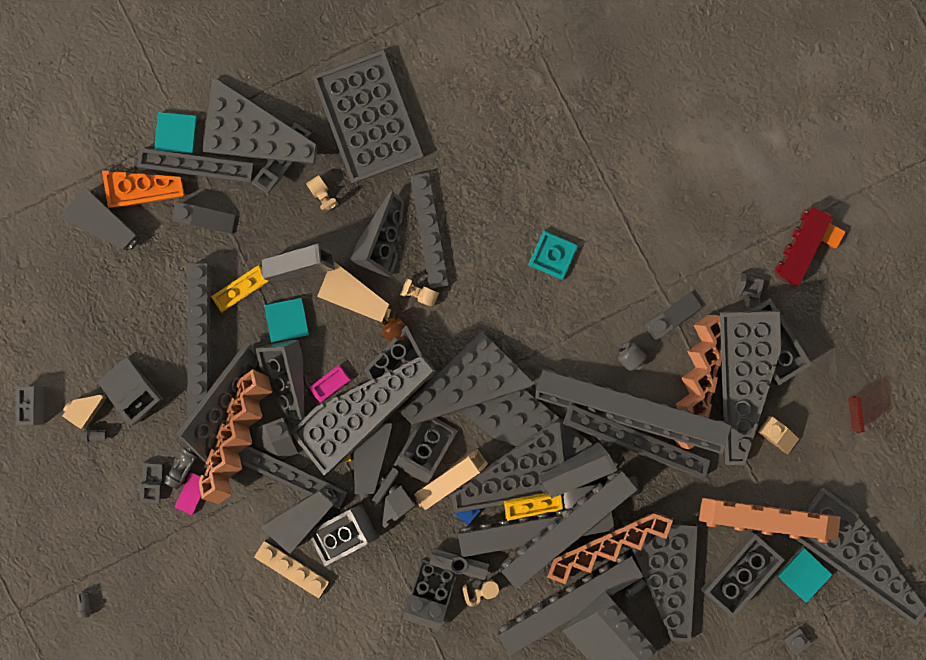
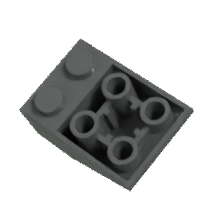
M127 356L98 381L115 408L130 425H136L165 400Z
M422 559L403 619L439 631L457 574L447 569L429 565V561Z

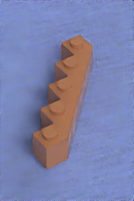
M706 315L694 324L701 342L687 352L695 368L681 377L690 394L675 404L678 410L683 409L694 415L706 416L708 419L712 406L710 401L712 393H715L718 379L716 374L718 366H721L722 362L720 316ZM675 440L678 447L689 450L694 447L693 445Z
M251 370L239 379L236 386L239 388L235 398H231L226 411L229 413L225 424H221L216 436L218 442L215 449H211L207 459V470L205 475H201L199 479L201 498L220 504L230 497L232 492L229 478L242 470L239 452L252 444L249 427L262 418L259 401L272 393L269 376L255 370Z
M702 498L699 521L707 522L706 526L718 528V525L732 526L737 531H746L747 528L761 530L762 534L773 535L774 532L790 534L789 537L794 539H801L804 536L818 538V542L829 543L830 540H838L841 517Z
M653 512L562 553L554 558L547 578L566 584L572 567L591 573L597 555L616 562L622 544L641 550L647 532L666 539L673 518Z

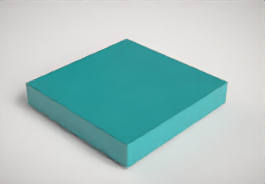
M158 112L154 150L194 154L197 116Z
M543 230L528 266L563 281L578 245Z
M302 298L264 305L271 343L310 336Z
M802 548L777 576L807 603L832 574L805 548Z

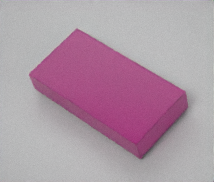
M338 365L311 385L309 389L321 403L351 381L343 368Z
M190 472L175 508L190 515L194 514L201 499L198 483L200 475Z

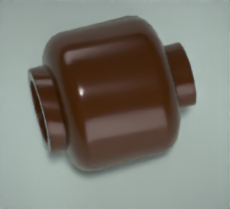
M391 317L383 323L381 333L387 342L390 343L394 338H400L402 329L406 324L401 318ZM402 336L399 342L403 341L406 336Z

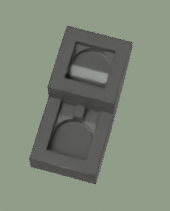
M144 461L140 502L160 503L164 462Z

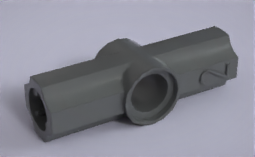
M433 548L429 565L453 571L455 574H464L485 580L489 563L462 557L461 554H454L437 548ZM462 560L465 565L462 568H457L454 566V562Z

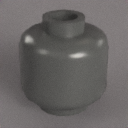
M627 342L619 348L618 360L627 370H640L645 365L646 353L637 343Z

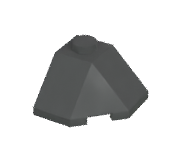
M286 417L250 430L255 448L281 460L299 453L293 436L290 433Z
M395 484L387 491L389 495L385 498L382 523L384 528L415 506L416 502L402 484L399 487Z

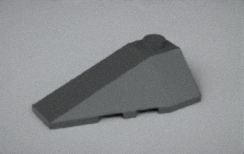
M393 191L389 192L358 240L350 260L364 269L387 277L392 276L398 260L396 247L397 242H400L398 231L403 219L405 200Z
M284 340L255 348L259 366L262 372L265 371L267 376H269L271 388L274 387L278 395L277 401L286 419L303 420V356L299 340Z

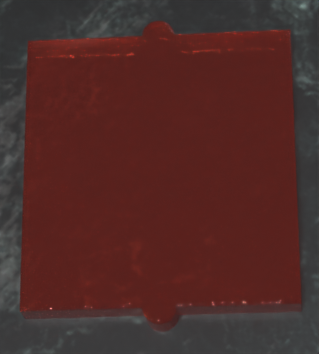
M852 396V398H848L852 431L858 434L865 432L861 398Z

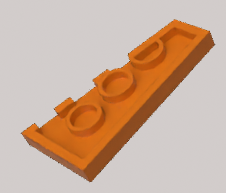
M102 171L109 209L185 197L181 177Z

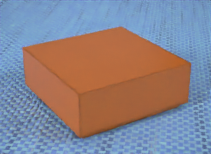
M830 223L821 242L836 249L845 231Z

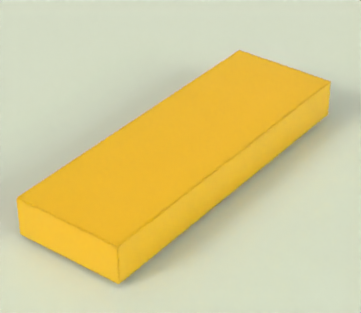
M258 265L211 296L220 312L223 313L270 281L263 279L261 267Z
M541 493L505 500L506 519L509 521L563 510L562 494L552 499L548 493Z

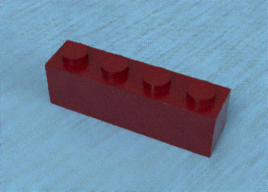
M813 206L803 211L800 216L802 222L799 227H795L791 235L793 240L791 244L788 243L783 251L785 256L782 261L777 263L774 277L795 287L800 285L833 216Z

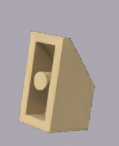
M97 395L76 399L72 402L69 401L63 409L65 413L62 417L80 429H86L107 399V396Z
M767 416L757 430L759 434L786 454H789L799 440L786 426L771 416Z

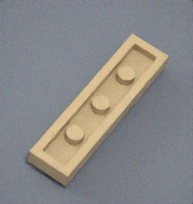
M266 540L254 556V558L318 599L330 582Z

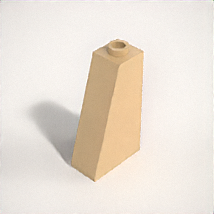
M334 262L335 270L327 272L317 297L382 323L384 319L388 320L391 313L390 305Z
M478 449L474 450L419 489L414 494L416 502L425 510L479 474L488 463Z

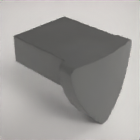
M741 273L736 284L735 295L760 299L764 280Z

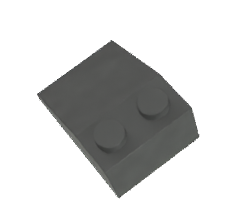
M437 418L418 424L394 466L427 484L458 430Z
M362 504L321 524L308 533L324 566L379 538Z

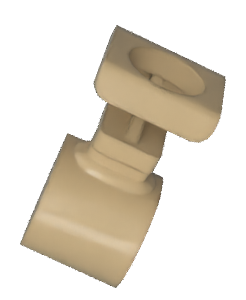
M319 175L306 183L314 197H318L322 202L320 208L324 214L339 205L335 198L329 197L327 194L329 189Z
M406 279L400 295L417 297V302L434 307L439 293L426 287L422 289L415 287L412 284V280Z
M492 579L484 581L481 589H475L473 599L468 597L467 585L465 584L462 587L467 605L472 607L480 603L481 596L491 599L496 597L499 592L497 582Z

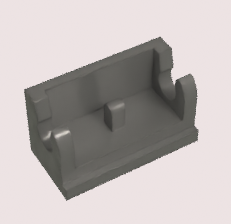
M16 386V425H44V386Z

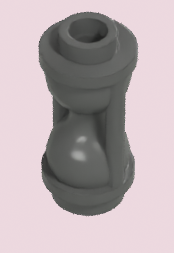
M189 446L187 449L182 448L177 463L169 474L166 475L165 483L172 488L179 489L180 486H183L188 471L196 460L199 459V456Z

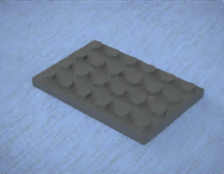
M384 50L312 76L352 184L424 158Z

